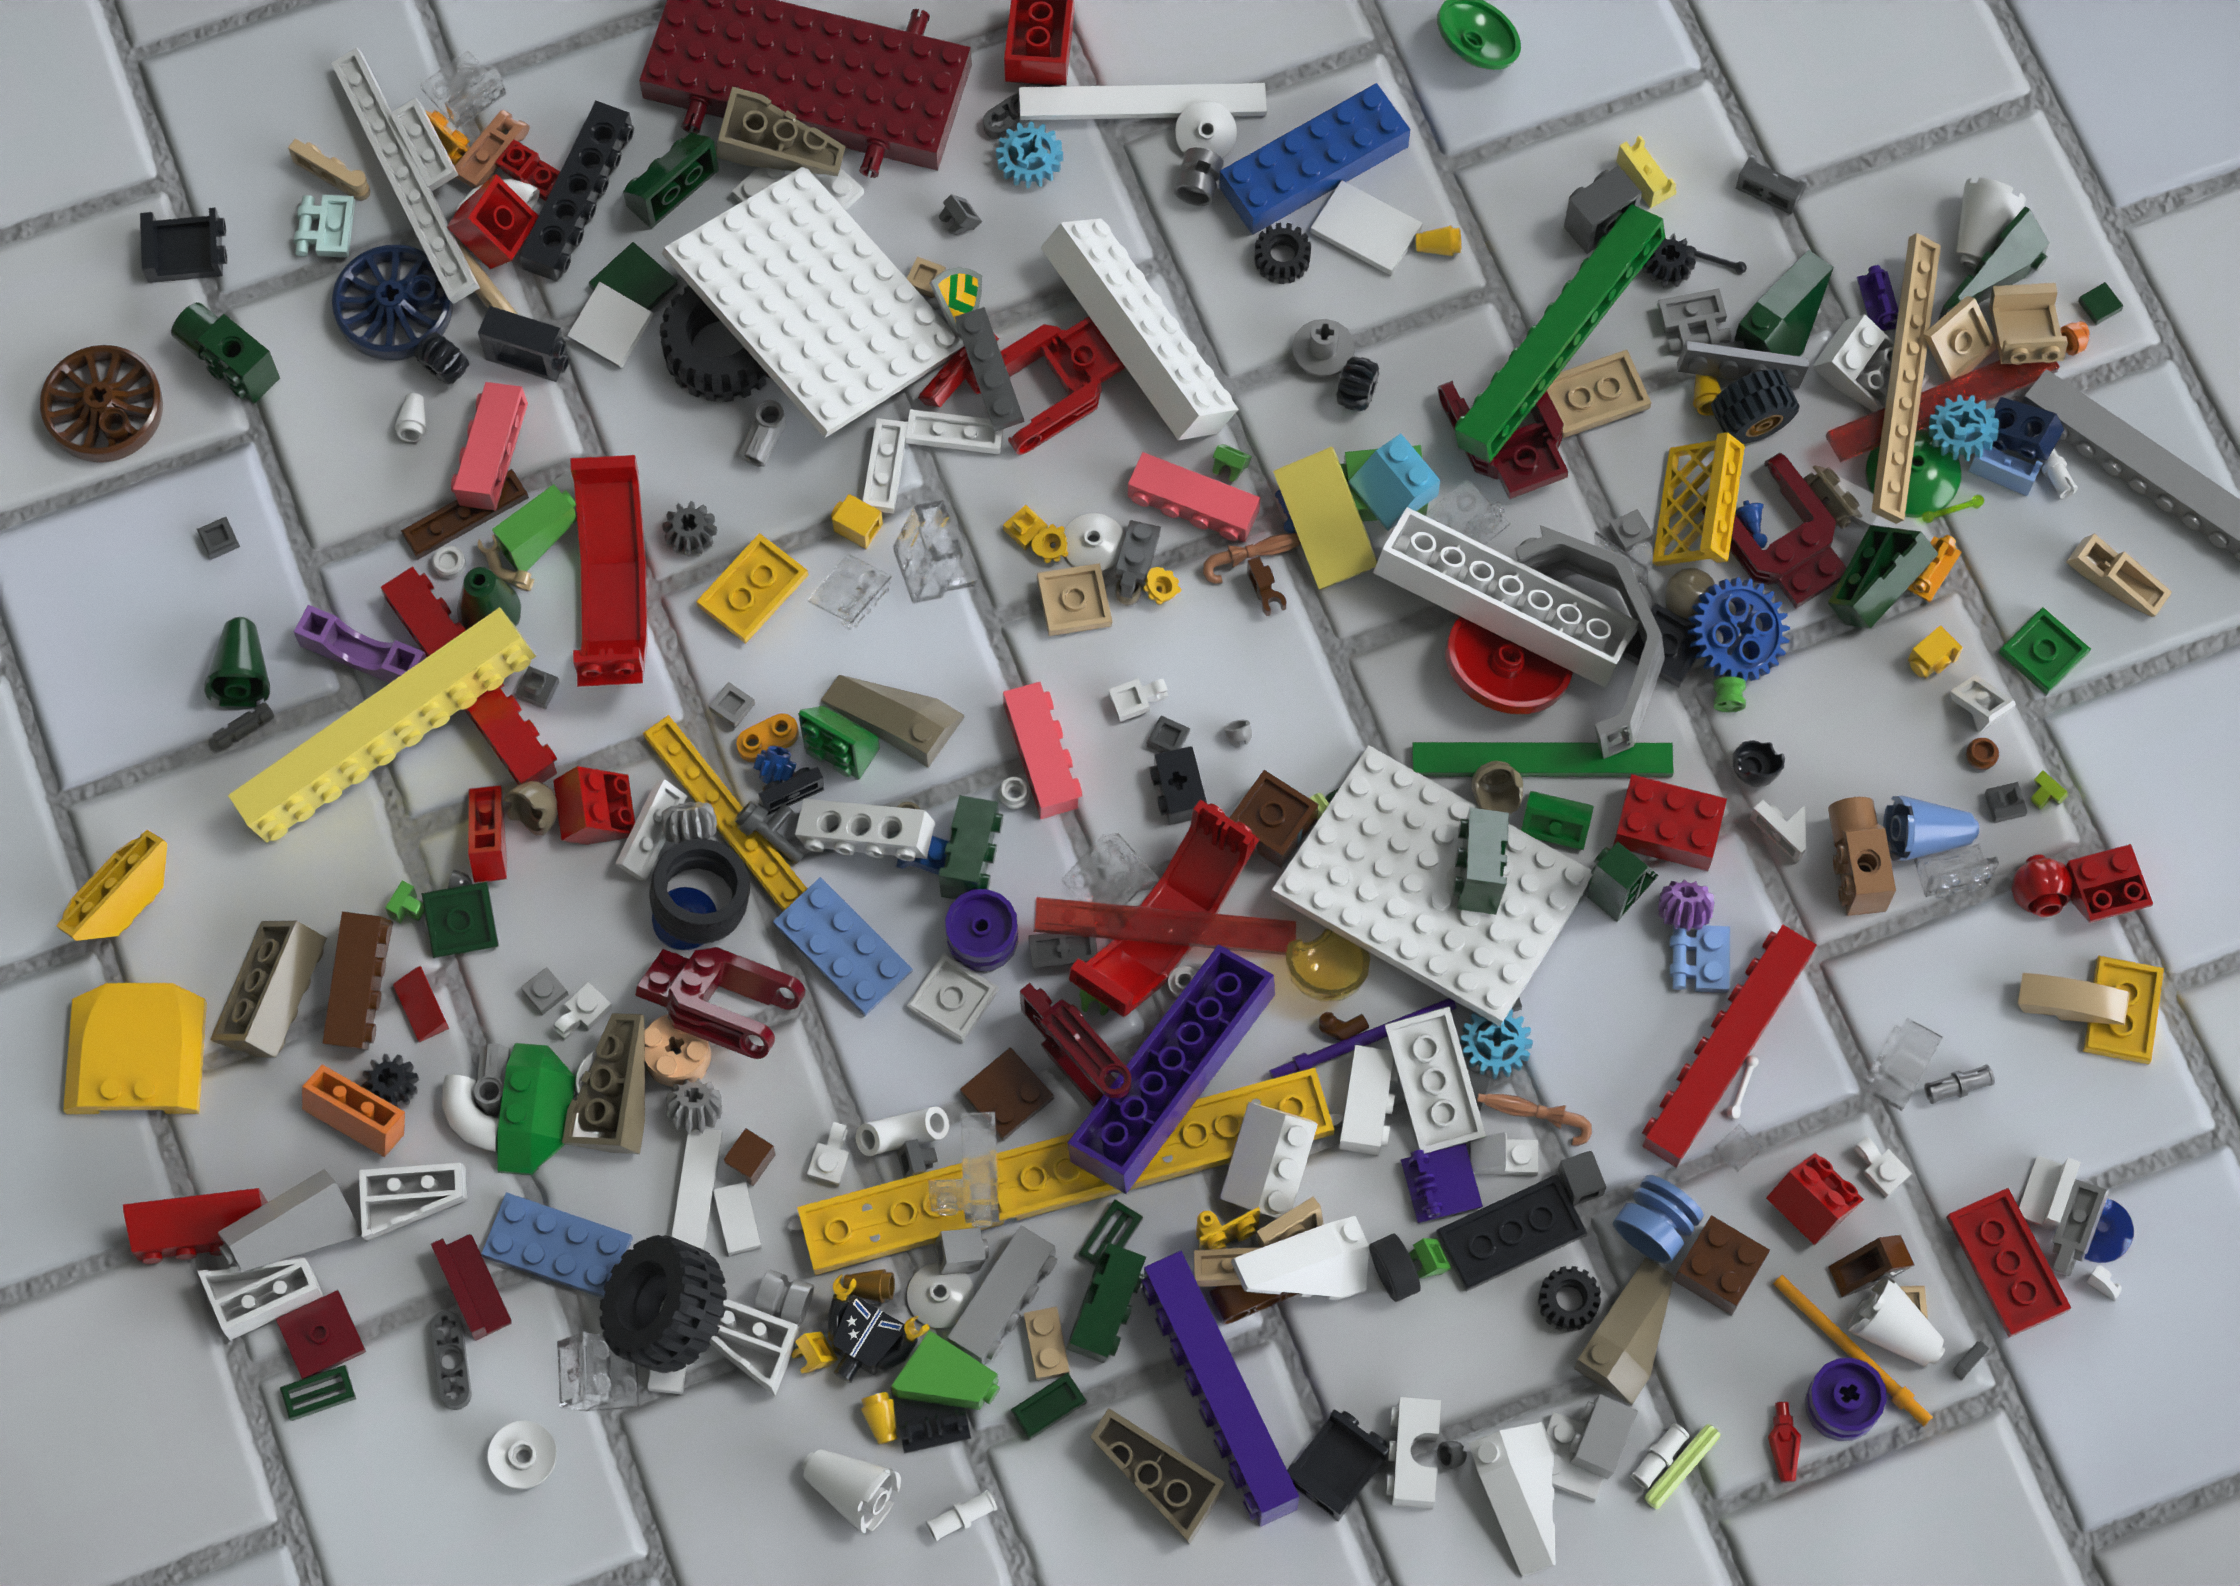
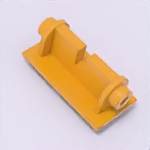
M425 110L439 139L447 150L449 158L456 165L463 157V154L470 148L467 145L470 140L457 129L453 132L447 126L449 120L440 112L434 110L431 113Z
M1945 535L1943 538L1934 536L1930 543L1938 552V555L1907 590L1931 602L1962 551L1956 549L1954 545L1956 540L1952 536Z

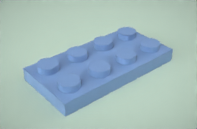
M821 877L773 921V925L864 1016L869 1014L913 971Z
M506 1192L481 1255L483 1258L604 1298L605 1291L603 1288L605 1282H609L612 1276V1268L615 1264L620 1263L622 1260L621 1256L626 1250H629L633 1237L631 1234Z

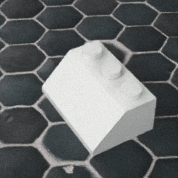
M1248 1101L1220 1199L1249 1210L1259 1207L1261 1214L1279 1218L1292 1210L1318 1124L1307 1118Z

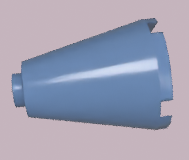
M1893 796L1891 799L1895 801L1894 804L1887 805L1885 809L1883 827L1886 831L1887 842H1890L1892 850H1889L1890 858L1894 861H1905L1968 846L1973 843L1979 834V823L1970 812L1907 796Z

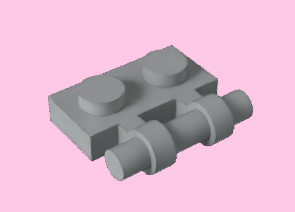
M1719 288L1658 300L1657 307L1664 333L1673 331L1678 333V338L1667 340L1669 352L1682 351L1686 341L1715 345L1731 340L1730 329L1718 330L1716 324L1726 322L1727 318ZM1705 327L1706 332L1690 335L1689 328Z

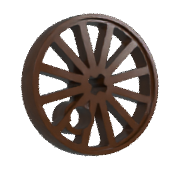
M112 345L86 347L65 357L47 376L40 395V413L50 436L70 455L90 462L115 461L138 451L156 432L163 412L161 387L150 365L136 353ZM110 360L111 363L107 375L100 381L96 362ZM122 363L134 367L119 382H116ZM88 364L92 383H85L74 371ZM143 376H146L150 382L145 387L127 391ZM67 378L81 392L72 393L58 390V388ZM153 397L151 408L129 405L130 403ZM54 400L74 404L72 407L52 412ZM127 416L145 419L146 421L137 430L131 425ZM78 418L64 432H58L55 429L54 425L57 423ZM113 423L122 424L119 429L110 430ZM89 426L83 445L80 446L71 442ZM101 428L105 438L108 440V447L94 448Z

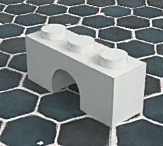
M1400 1397L1398 1407L1391 1408L1390 1427L1397 1429L1396 1441H1389L1388 1461H1394V1475L1387 1474L1386 1495H1392V1506L1429 1509L1434 1507L1437 1468L1424 1467L1416 1463L1411 1455V1447L1423 1440L1437 1441L1440 1426L1441 1400Z

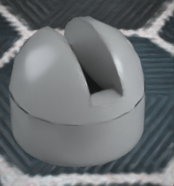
M1236 720L1228 723L1224 728L1228 741L1234 746L1240 747L1241 741L1248 744L1252 738V729L1248 720Z

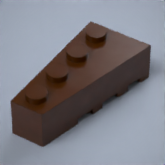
M342 911L323 1044L368 1050L369 1044L374 1043L376 1037L374 1019L381 1003L380 988L386 969V958L393 921L382 916Z

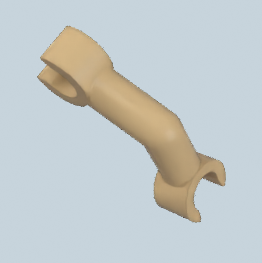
M492 535L494 545L490 549H485L480 539L478 540V548L486 557L489 568L504 582L511 583L522 590L531 591L535 580L530 578L531 573L523 570H517L516 572L502 567L498 554L500 548L494 535Z

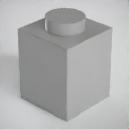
M980 1228L941 1231L934 1243L940 1275L979 1271L989 1256L988 1242L986 1239H982Z

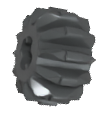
M692 501L689 502L688 508H683L678 503L676 505L677 513L668 511L666 514L668 521L662 524L663 531L666 533L664 536L665 542L673 544L672 548L676 553L684 549L685 555L689 557L692 550L696 549L702 555L704 552L702 545L712 547V536L717 534V527L713 525L715 516L712 513L707 514V507L704 504L695 509V504Z

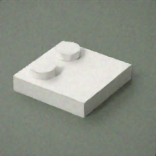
M1553 1412L1546 1431L1554 1454L1552 1487L1595 1502L1603 1477L1571 1464L1570 1460L1573 1453L1568 1451L1574 1434L1576 1432L1581 1434L1585 1424Z

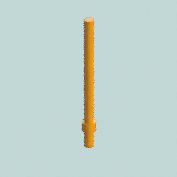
M1783 1274L1773 1283L1850 1358H1856L1872 1366L1880 1374L1885 1384L1886 1392L1893 1397L1891 1401L1900 1410L1904 1408L1923 1427L1929 1423L1933 1416L1914 1399L1915 1395L1906 1386L1902 1388Z

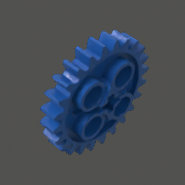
M1740 577L1731 579V582L1725 579L1719 581V586L1717 584L1709 586V593L1705 592L1699 595L1702 603L1692 606L1698 615L1688 618L1689 621L1696 624V628L1688 630V634L1696 635L1697 640L1693 641L1690 646L1700 647L1701 651L1695 657L1696 659L1703 657L1707 659L1703 667L1704 669L1715 666V677L1725 673V677H1738L1745 681L1749 678L1750 681L1759 679V674L1761 676L1769 674V667L1772 668L1779 665L1776 657L1786 654L1780 645L1789 643L1790 640L1783 637L1782 632L1790 630V627L1782 625L1781 620L1785 619L1788 614L1778 613L1777 609L1780 608L1782 602L1772 603L1771 599L1774 592L1771 591L1763 594V583L1753 587V580L1751 578L1743 582ZM1729 601L1735 606V615L1729 611ZM1756 617L1762 622L1761 631L1755 624ZM1717 629L1723 636L1722 643L1716 639L1715 633ZM1743 645L1749 650L1750 655L1748 659L1743 654Z

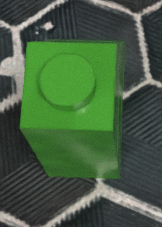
M555 484L492 529L502 554L516 571L523 570L527 572L577 520L574 507L577 505L566 490L561 493Z
M930 1330L891 1386L892 1394L898 1398L980 1410L985 1402L991 1404L1000 1390V1387L997 1385L999 1381L996 1372Z

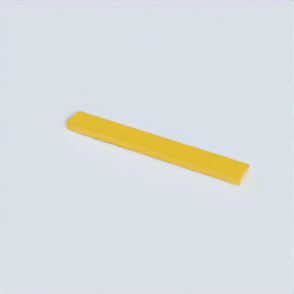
M667 715L643 732V737L695 803L702 802L712 805L717 819V831L735 853L739 855V858L743 860L748 870L783 912L807 890L806 886L775 847L757 831L754 830L749 836H746L737 828L738 824L734 820L743 807L673 719Z

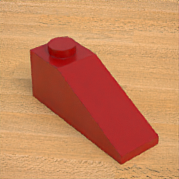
M501 785L469 789L468 855L474 883L507 879V851Z

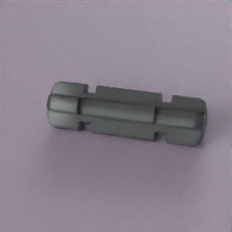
M262 702L254 707V712L248 711L227 724L228 728L224 729L222 727L214 732L213 738L221 749H225L233 744L232 740L235 738L238 741L259 728L258 724L261 722L265 724L272 720L274 713L266 702Z

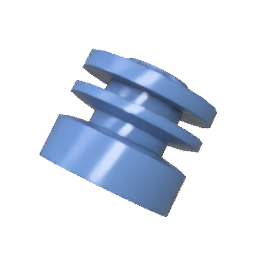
M1646 1175L1640 1184L1641 1188H1637L1633 1193V1198L1637 1204L1626 1203L1614 1219L1613 1226L1625 1241L1645 1256L1663 1264H1671L1684 1245L1680 1235L1691 1236L1695 1229L1694 1226L1699 1225L1704 1214L1697 1203L1684 1191L1660 1177Z

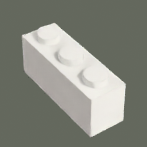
M1355 1045L1339 1146L1340 1150L1379 1156L1380 1146H1387L1390 1126L1384 1125L1385 1113L1392 1114L1395 1099L1394 1094H1389L1390 1082L1397 1083L1398 1071L1395 1062H1393L1394 1057L1391 1050Z

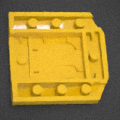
M105 983L73 998L63 1111L66 1114H99L100 1110H164L166 1114H199L207 1011L205 998L174 983Z

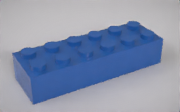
M1375 83L1220 170L1219 189L1250 233L1254 235L1337 188L1342 180L1348 182L1408 148L1411 129L1379 85Z

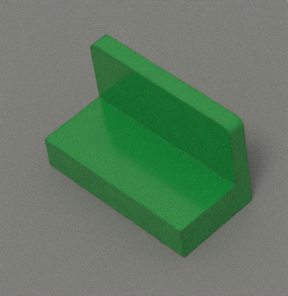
M1530 791L1521 831L1538 840L1584 850L1594 806Z

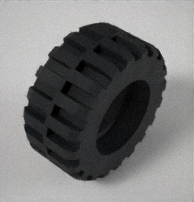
M689 285L684 287V294L682 296L678 293L671 299L672 308H665L662 315L663 323L660 324L661 346L667 369L670 375L675 377V382L681 388L688 386L689 394L695 397H700L701 394H704L707 401L716 402L718 397L724 398V402L734 401V396L741 395L742 398H746L751 395V389L756 388L760 390L766 385L765 377H771L744 347L730 356L710 357L700 353L692 346L695 336L701 329L711 323L720 321V319Z
M651 1236L634 1244L633 1250H626L621 1256L622 1260L620 1263L615 1264L612 1268V1276L609 1282H605L603 1288L605 1295L604 1299L600 1300L599 1308L602 1311V1316L599 1317L600 1326L604 1330L602 1332L603 1337L616 1356L659 1373H669L685 1368L686 1364L694 1363L699 1359L698 1354L706 1352L711 1345L709 1341L712 1336L717 1335L720 1329L718 1327L719 1320L724 1317L725 1313L723 1301L727 1300V1290L723 1287V1284L726 1282L719 1263L709 1252L671 1236ZM665 1296H666L664 1305H663V1307H662V1309H661V1311H660L662 1302H663V1300H664V1298H665Z

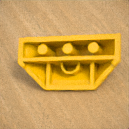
M146 830L141 833L140 838L131 840L118 849L70 899L63 912L62 919L56 925L59 930L76 941L119 936L123 930L132 924L135 917L154 901L156 895L163 889L167 843L151 831Z

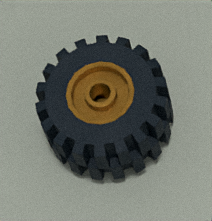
M1770 369L1749 374L1731 383L1715 397L1711 404V409L1723 433L1728 432L1742 444H1747L1764 439L1782 429L1797 415L1800 405L1783 372L1777 369Z

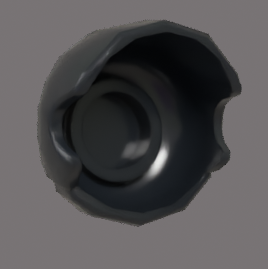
M1744 741L1733 753V769L1740 780L1752 787L1769 785L1784 769L1785 756L1783 753L1777 754L1771 742Z

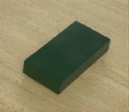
M1066 1373L1012 1408L1011 1413L1029 1440L1085 1405L1087 1400L1069 1373Z

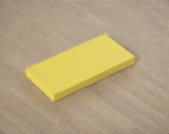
M1329 447L1273 471L1319 590L1376 567L1377 558L1334 447Z

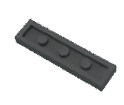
M985 307L955 316L956 324L994 432L1025 422Z
M1686 341L1677 361L1678 372L1738 380L1758 371L1777 369L1783 372L1791 388L1799 389L1809 364L1808 358Z

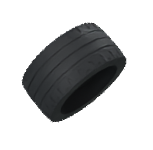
M693 838L681 841L679 844L670 847L661 856L654 868L649 892L652 913L660 927L666 933H669L670 936L675 937V939L693 944H708L719 941L733 932L745 915L750 895V880L743 860L739 858V855L733 849L731 850L725 844L706 838ZM697 868L708 870L725 880L731 888L732 898L727 906L717 912L707 914L688 912L676 905L667 891L668 882L672 877L685 870Z

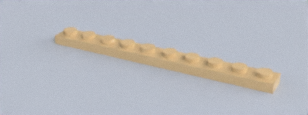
M1915 233L1908 239L1871 510L1872 513L1895 524L1904 521L1928 346L1923 334L1930 328L1941 245L1919 233Z

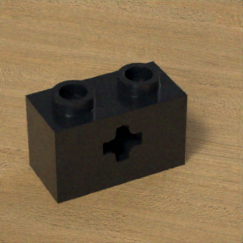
M1190 746L1154 754V766L1149 767L1153 786L1159 785L1162 796L1157 797L1161 816L1167 815L1169 825L1191 821L1193 808L1200 799L1207 803L1193 747ZM1173 783H1179V786L1182 787V789L1177 790L1176 786L1173 785Z

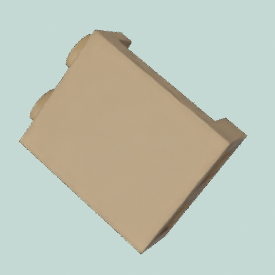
M2056 283L1993 286L1989 310L2001 365L2064 361L2068 341L2066 336L2061 335L2055 302L2058 293Z

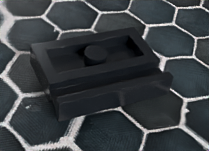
M818 766L811 770L809 767L799 769L792 774V778L782 783L777 780L765 785L762 788V792L758 793L759 803L768 811L767 816L777 812L783 803L789 807L824 791L823 776Z

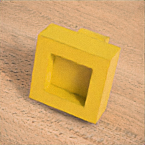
M1024 505L1003 524V530L1026 551L1031 546L1033 537L1039 534L1040 527L1045 526L1048 528V525L1027 505Z
M822 1331L803 1334L795 1341L799 1348H796L791 1354L792 1358H800L804 1355L807 1360V1364L800 1369L801 1373L828 1368L839 1360Z

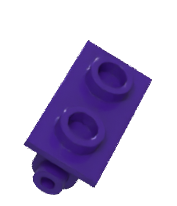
M1880 265L1871 266L1868 268L1869 273L1867 275L1857 276L1867 316L1882 331L1896 329L1899 310L1888 271L1881 269Z

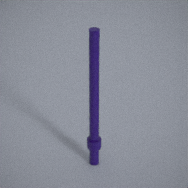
M1447 998L1385 1024L1445 1007H1450V1010L1453 1011L1457 1007L1454 1000ZM1385 1024L1307 1055L1304 1052L1292 1057L1293 1061L1269 1070L1270 1076L1274 1079L1311 1069L1316 1065L1354 1051L1355 1045L1366 1046L1388 1036Z

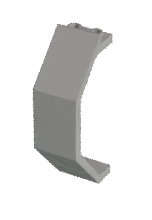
M1540 525L1542 537L1538 539L1529 538L1515 548L1518 562L1544 575L1566 569L1615 588L1622 595L1631 617L1639 621L1636 628L1645 646L1625 708L1618 715L1595 724L1598 747L1605 759L1635 745L1665 659L1662 634L1625 556Z

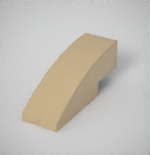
M2095 533L2083 538L2066 562L2105 592L2151 617L2157 615L2172 593L2171 590L2125 551L2118 554Z
M2023 973L2018 1005L2023 1013L2056 1015L2059 1020L2125 1025L2130 994L2128 991L2082 980Z

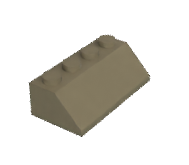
M297 920L261 921L210 1040L256 1057L276 1058L285 1045V1036L290 1024L297 1017L298 1006L302 996L311 984L310 977L313 970L323 956V947L327 938Z

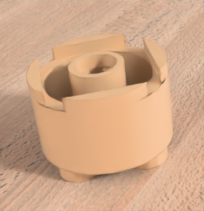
M668 1014L653 1021L645 1029V1064L652 1078L660 1084L671 1087L674 1084L683 1085L686 1079L689 1082H696L698 1078L701 1080L706 1074L712 1054L709 1041L673 1028L667 1018ZM678 1048L681 1050V1053L676 1055L672 1050Z

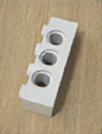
M803 799L795 836L803 843L806 849L814 852H823L824 849H831L844 855L862 852L874 858L892 855L901 860L914 861L915 858L927 859L935 822L925 810ZM839 825L835 831L829 833L832 827ZM869 828L864 835L859 836L862 830ZM900 830L896 837L890 839V836L895 831Z

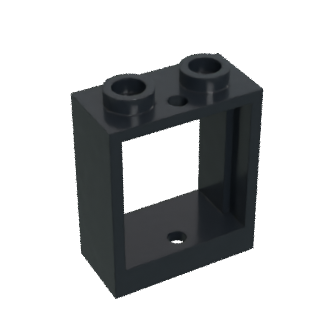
M489 306L478 331L485 359L557 382L560 372L564 373L566 371L570 358L566 351V341L563 340L561 328Z

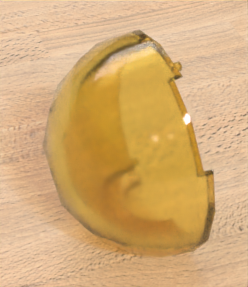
M1328 928L1324 929L1323 933L1313 941L1302 942L1300 938L1289 942L1287 945L1286 968L1290 980L1309 998L1320 1002L1344 1000L1355 994L1368 977L1371 960L1368 951Z

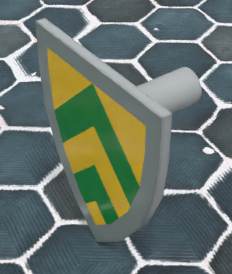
M962 267L947 269L937 275L930 282L936 297L925 299L934 310H943L955 338L960 336L955 316L978 309L982 294V275Z

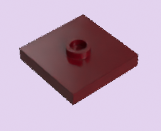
M339 1290L276 1319L302 1379L325 1372L366 1352Z

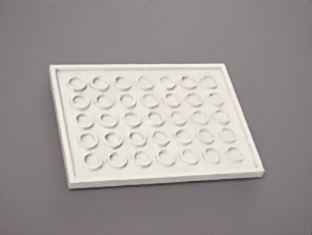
M804 167L797 169L667 245L662 252L665 259L824 438L944 364L964 346L963 341L959 337L955 338L949 325L809 169Z
M1368 745L1273 887L1270 896L1494 1024L1501 1026L1588 888V882L1593 876L1591 874L1592 870L1509 824L1508 843L1505 849V855L1508 856L1507 866H1504L1503 877H1507V885L1497 914L1457 909L1458 897L1452 896L1455 876L1460 877L1461 869L1455 867L1458 847H1463V839L1458 838L1460 819H1466L1470 807H1479Z

